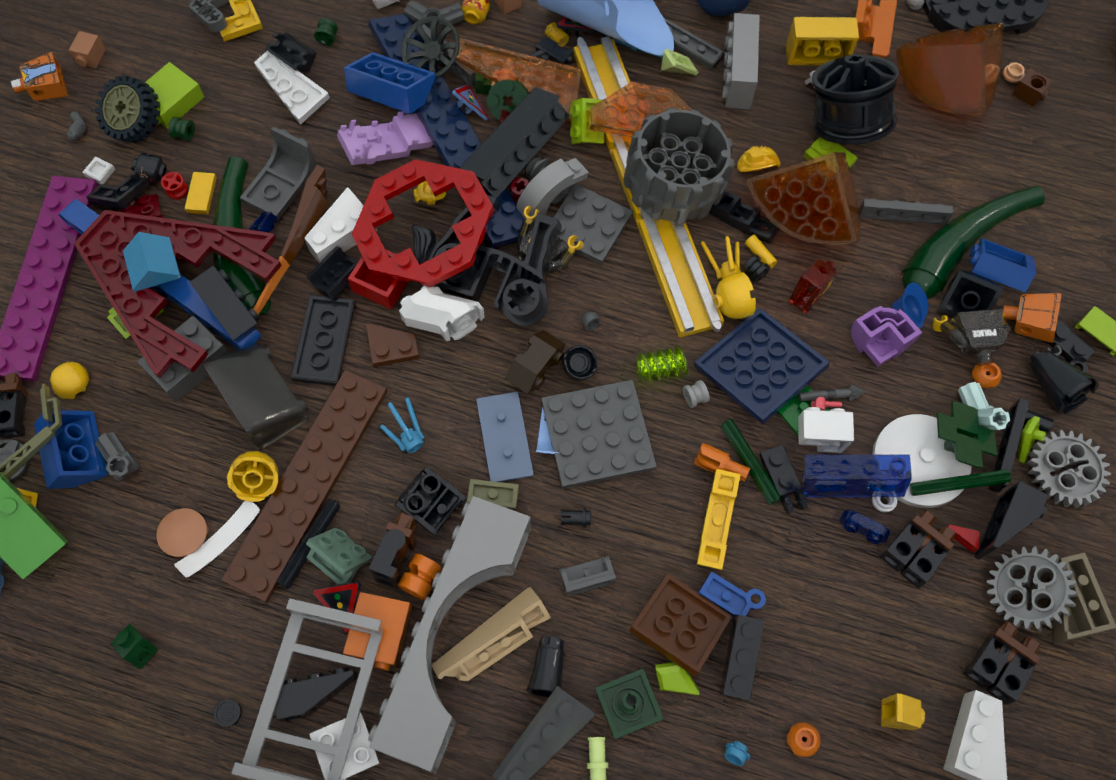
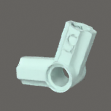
M968 383L958 389L963 404L978 409L979 426L989 428L990 430L1006 428L1007 423L1010 421L1009 412H1005L1002 408L989 406L980 383Z

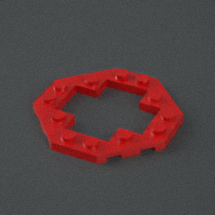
M415 159L374 181L352 231V236L371 273L377 275L385 274L394 279L419 282L423 286L433 287L473 266L477 248L479 245L481 246L487 230L486 225L489 218L493 215L494 207L473 171ZM424 181H427L435 197L456 187L471 214L470 217L452 226L460 244L420 265L411 248L389 258L375 230L376 227L395 218L386 201Z

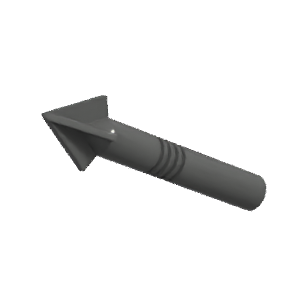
M851 384L849 388L799 392L797 398L799 402L816 400L818 397H824L825 399L848 397L852 401L866 391Z

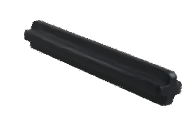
M333 499L326 501L276 580L278 585L285 589L290 588L307 561L306 557L311 550L306 544L308 539L325 532L340 508V504Z

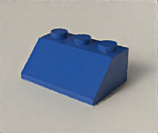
M52 410L53 422L44 420L43 413L34 423L36 434L46 426L51 427L55 423L54 410ZM61 410L62 426L55 431L56 435L39 450L47 489L74 488L106 477L108 473L105 459L95 445L99 433L94 411Z

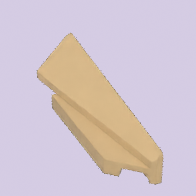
M528 587L434 662L432 668L439 679H442L444 676L457 677L459 681H469L531 639L533 636L529 629L551 617L537 594L531 587Z

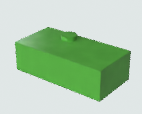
M0 472V557L24 579L63 547L68 540Z

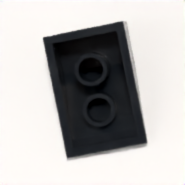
M1021 481L1000 495L974 558L980 560L1025 527L1031 525L1036 519H1041L1048 509V505L1045 503L1049 495Z

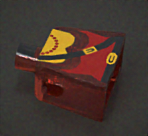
M818 259L801 276L788 301L807 314L827 291L837 274L835 264L831 261L824 262ZM812 286L815 289L809 293L807 287Z

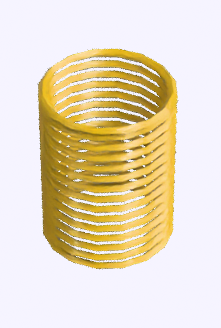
M556 23L549 24L546 28L547 30H545V35L557 42V45L564 46L569 36L561 28H557Z

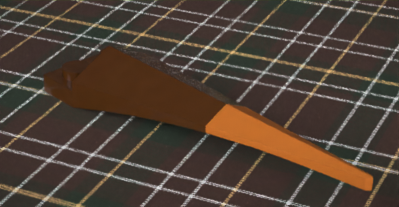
M316 165L305 183L295 220L279 258L282 266L267 283L253 308L258 315L304 244V237L316 225L329 204L325 199L328 193L326 189L325 168Z

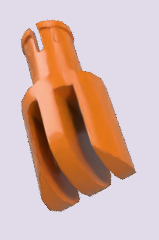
M702 443L694 461L695 465L714 474L716 469L741 474L740 480L742 482L745 481L750 470L749 467L730 460L731 457H729L728 453L706 443Z

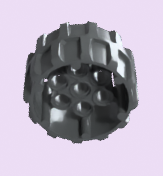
M672 107L666 108L665 112L649 115L643 120L641 129L633 133L626 160L627 165L623 180L625 187L631 191L632 202L636 207H641L651 214V218L658 221L664 219L675 221V224H684L687 220L697 217L700 220L708 216L712 205L720 203L735 165L734 159H731L734 148L731 138L726 137L718 121H712L698 110H677Z

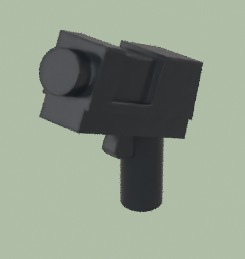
M548 37L543 38L535 46V52L526 55L529 63L542 58L544 61L551 60L563 68L567 64L571 65L574 61L571 50L562 48L557 45V42Z

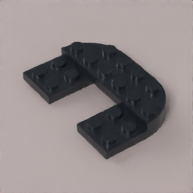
M924 0L923 8L929 21L942 34L946 31L950 35H955V40L978 42L984 35L1013 30L1018 35L1031 30L1042 17L1049 0Z

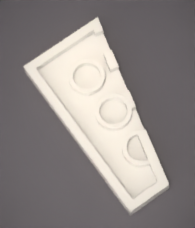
M268 51L254 62L257 70L300 125L330 98L328 92Z

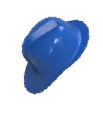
M910 283L906 287L903 296L892 304V309L897 311L901 309L919 329L922 328L929 308L928 299L919 284Z

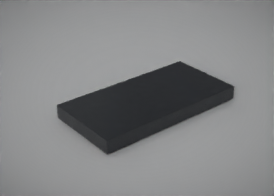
M309 296L291 374L292 381L336 386L343 367L356 305L355 300Z

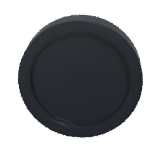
M225 699L219 702L214 709L216 723L223 727L235 725L242 713L239 703L232 699Z

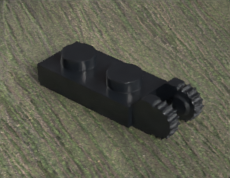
M783 445L760 452L759 457L768 477L781 496L780 501L785 512L788 514L794 512L793 504L788 496L790 494H794L801 509L808 508L807 499L801 490L802 487Z

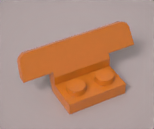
M858 0L856 12L858 40L874 43L872 56L886 58L889 55L897 0H880V6H873V0Z

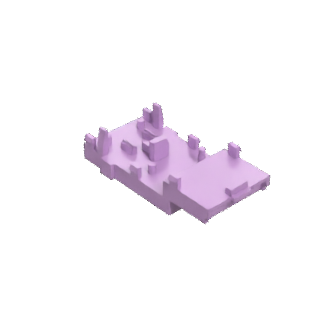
M403 111L398 112L397 116H393L390 123L378 124V121H372L371 125L360 127V125L355 126L356 120H351L348 129H346V125H341L337 133V137L351 165L363 163L368 165L374 164L376 161L407 157L411 150L430 148L434 145L417 113L404 115Z

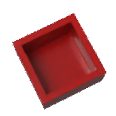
M386 250L389 258L396 255L395 253ZM363 256L348 277L352 292L392 310L409 283L394 279L389 275L371 273Z

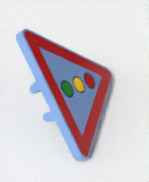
M467 84L452 91L459 99L457 101L459 108L463 103L467 105L465 107L466 114L473 110L483 119L487 120L489 118L470 85Z

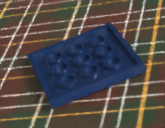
M759 308L754 312V315L749 316L694 362V366L763 425L829 367L830 362L767 312Z

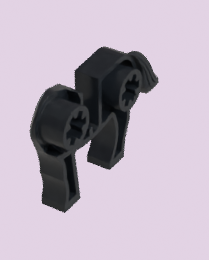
M487 195L494 207V215L499 211L501 204L495 197ZM467 207L454 219L452 226L471 216ZM537 212L524 261L493 248L478 246L473 266L436 285L446 293L478 302L491 270L502 272L506 275L494 305L515 325L524 327L533 325L540 321L548 310L546 270L551 258L553 242L560 233L562 225L558 219ZM412 225L414 255L419 265L460 244L452 226L445 236L436 243L434 231L420 225Z

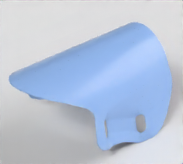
M537 0L539 5L547 10L645 52L663 56L666 48L672 51L674 49L672 33L653 0Z

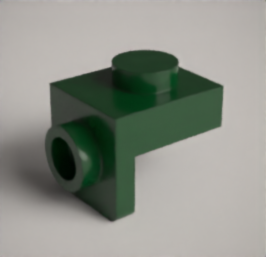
M130 623L123 631L118 633L111 643L123 659L138 669H142L158 651V648L149 642Z

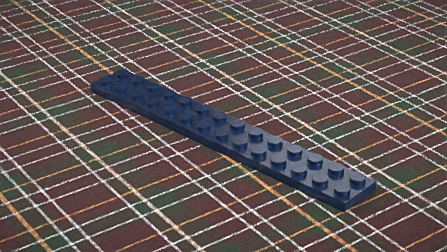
M405 14L369 20L368 26L384 55L403 62L401 47L405 34L413 25L410 18ZM415 30L410 38L423 43ZM408 44L407 55L422 49ZM423 58L412 59L409 63L416 66ZM429 63L425 64L422 69L430 71ZM435 65V70H436V72H438L439 69H438V67ZM443 76L435 78L425 104L418 108L416 113L445 166L459 168L481 143L462 109L458 107L457 101ZM505 188L496 198L501 204L499 211L488 220L486 225L487 230L484 236L491 248L528 239L532 234L529 228L526 237L521 235L526 223L525 219L516 208V204L509 191Z

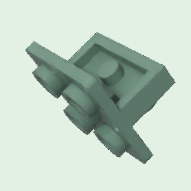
M333 528L312 537L306 543L311 548L306 558L337 584L351 582L359 567L370 562L372 558L362 546L357 545L344 531L338 528Z

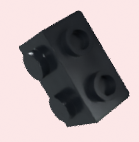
M336 246L307 275V278L319 293L334 299L349 283L348 277L359 261L346 256L344 251Z

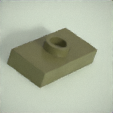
M470 479L467 502L470 503L472 497L475 496L516 511L519 484Z

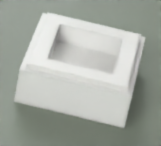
M95 156L82 173L85 177L93 179L99 184H104L116 169L112 164Z

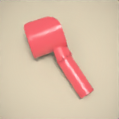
M818 397L816 401L811 402V407H818L821 411H825L827 407H842V402L825 401L824 397Z

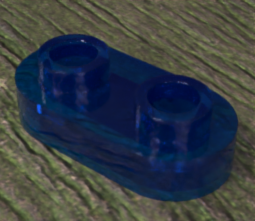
M844 510L840 518V523L845 530L851 533H859L873 544L887 542L890 535V530L887 527L855 511Z

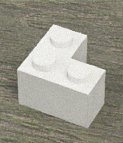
M818 407L806 408L798 416L799 445H816L817 452L842 453L854 441L853 412H845L841 408L831 409L830 411H821Z

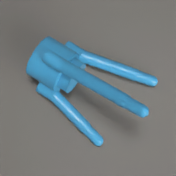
M406 398L405 401L415 431L412 428H407L391 402L388 403V407L403 430V433L400 435L401 440L383 424L380 425V428L399 446L402 452L406 450L410 454L419 450L424 445L423 440L425 437L420 430L410 399Z

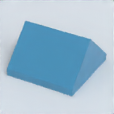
M138 232L123 250L134 292L181 278L169 237Z

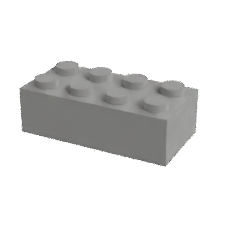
M734 13L733 22L729 21L727 31L729 36L725 37L724 49H727L728 52L724 54L723 63L727 68L723 72V82H725L726 86H723L722 98L725 99V107L751 108L758 83L760 15Z

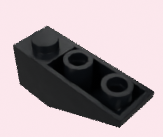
M339 668L334 670L332 675L323 676V673L308 675L307 680L297 682L296 678L285 680L276 706V719L285 722L309 717L357 679V673L353 670L350 671L349 668Z

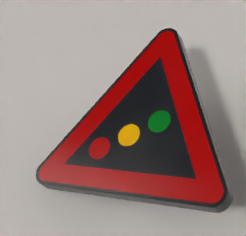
M564 16L556 26L557 28L566 29V34L569 37L572 30H576L575 35L577 37L581 36L582 31L599 33Z
M355 581L313 589L312 593L322 606L354 614L361 583ZM341 627L345 633H349L350 629Z

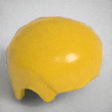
M66 362L57 366L52 371L50 377L54 394L61 399L70 400L75 399L76 394L86 391L90 380L87 369L76 362Z

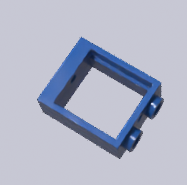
M981 238L979 244L973 245L969 254L971 256L969 263L972 264V273L1022 292L1027 291L1037 273L1034 257Z

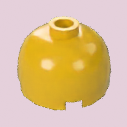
M743 272L733 273L724 277L718 283L716 295L713 296V302L715 307L719 308L726 317L742 319L754 315L756 300L751 298L750 291L754 289L748 276Z
M248 451L239 455L232 462L227 474L230 490L232 489L239 499L248 502L264 500L266 496H269L276 490L279 481L278 467L275 461L267 454L259 451Z

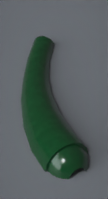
M232 156L228 159L217 198L214 225L243 229L242 201L240 197L242 196L243 184L249 164L242 158ZM213 251L214 267L218 270L223 269L231 279L229 283L233 289L238 288L246 298L243 302L247 308H254L266 287L264 281ZM270 297L260 313L268 314L271 307Z
M1033 186L998 197L961 214L937 230L914 252L902 271L904 273V288L906 289L910 283L919 284L925 292L927 299L934 297L939 291H943L951 274L976 241L1007 218L1019 212L1043 205L1045 201L1043 189L1040 186Z

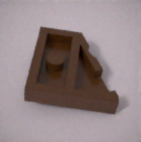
M370 323L366 324L373 367L420 359L415 334Z

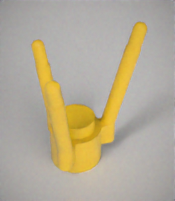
M729 236L725 237L728 261L722 263L721 269H719L705 242H701V246L713 266L718 280L733 273H741L740 243L738 241L735 242L734 262Z

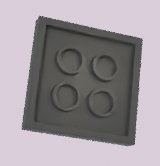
M575 183L553 217L558 219L562 225L561 231L554 242L568 249V238L572 235L578 236L574 246L579 241H583L584 246L581 250H575L574 252L602 265L631 219L633 210Z

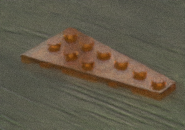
M462 38L459 39V52L456 61L495 83L503 79H514L524 84L528 92L534 87H538L560 96L558 102L570 115L565 122L571 125L570 107L572 101L577 100L582 69Z

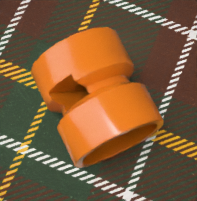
M415 553L408 565L410 571L403 573L397 586L408 594L425 601L433 589L431 583L436 574L441 573L443 568L433 560Z

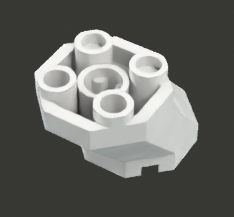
M423 286L420 291L412 296H406L400 302L402 308L399 312L406 326L441 334L446 341H450V337H453L454 340L461 339L475 330L477 327L475 322L478 318L482 321L485 317L484 309L479 302L444 294L439 287Z

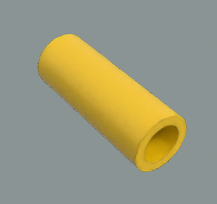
M756 235L746 240L745 245L754 255L758 254L763 263H767L771 268L777 264L778 261Z

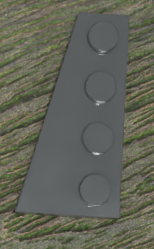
M557 686L492 776L495 780H529L596 713Z

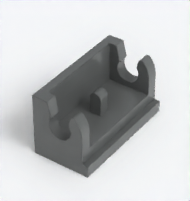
M609 556L559 569L566 597L612 585L616 581Z

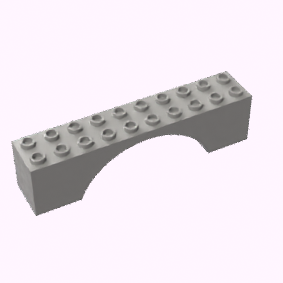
M475 496L472 497L470 503L466 502L463 508L462 517L464 519L461 526L457 525L453 532V546L451 550L447 549L443 556L442 563L445 564L441 573H437L433 580L432 587L435 589L431 598L427 597L423 604L422 612H424V616L421 622L417 621L413 628L412 637H414L412 645L404 650L401 662L404 663L400 673L396 672L392 679L390 688L393 691L390 698H385L379 712L382 715L378 726H373L368 741L371 742L370 748L434 774H437L456 725V721L447 712L438 696L432 674V650L438 628L449 609L467 591L490 579L514 575L531 531L530 516Z

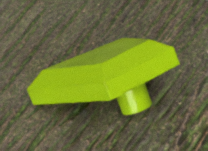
M1034 416L1028 420L1022 431L1017 452L1018 460L1021 463L1025 464L1035 440L1044 441L1046 437V432L1039 430L1040 417Z
M674 662L655 665L660 690L700 695L699 688L686 670Z

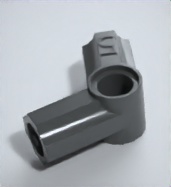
M411 0L404 10V14L414 22L428 16L442 17L452 25L464 20V14L459 3L438 10L436 8L428 9L418 2ZM432 22L426 23L424 25L428 28H431ZM438 22L437 36H439L443 31V28L447 26Z
M114 432L104 433L98 437L95 445L107 462L106 470L118 482L141 468L137 460L125 449L123 443Z

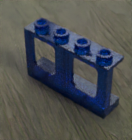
M910 454L805 455V471L802 473L803 492L805 497H904L912 480Z

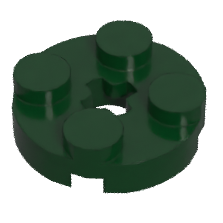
M503 79L491 87L486 102L491 114L499 121H503L529 92L520 81ZM504 96L513 97V106L505 105Z

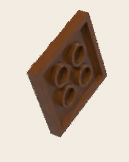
M668 573L631 626L629 632L696 677L733 616Z

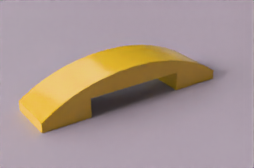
M716 469L702 530L697 565L722 570L730 521L741 474Z

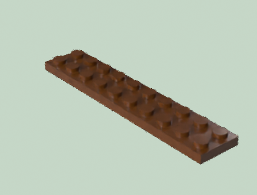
M347 370L344 371L221 581L268 603L278 586L276 580L319 514L386 396L387 388Z

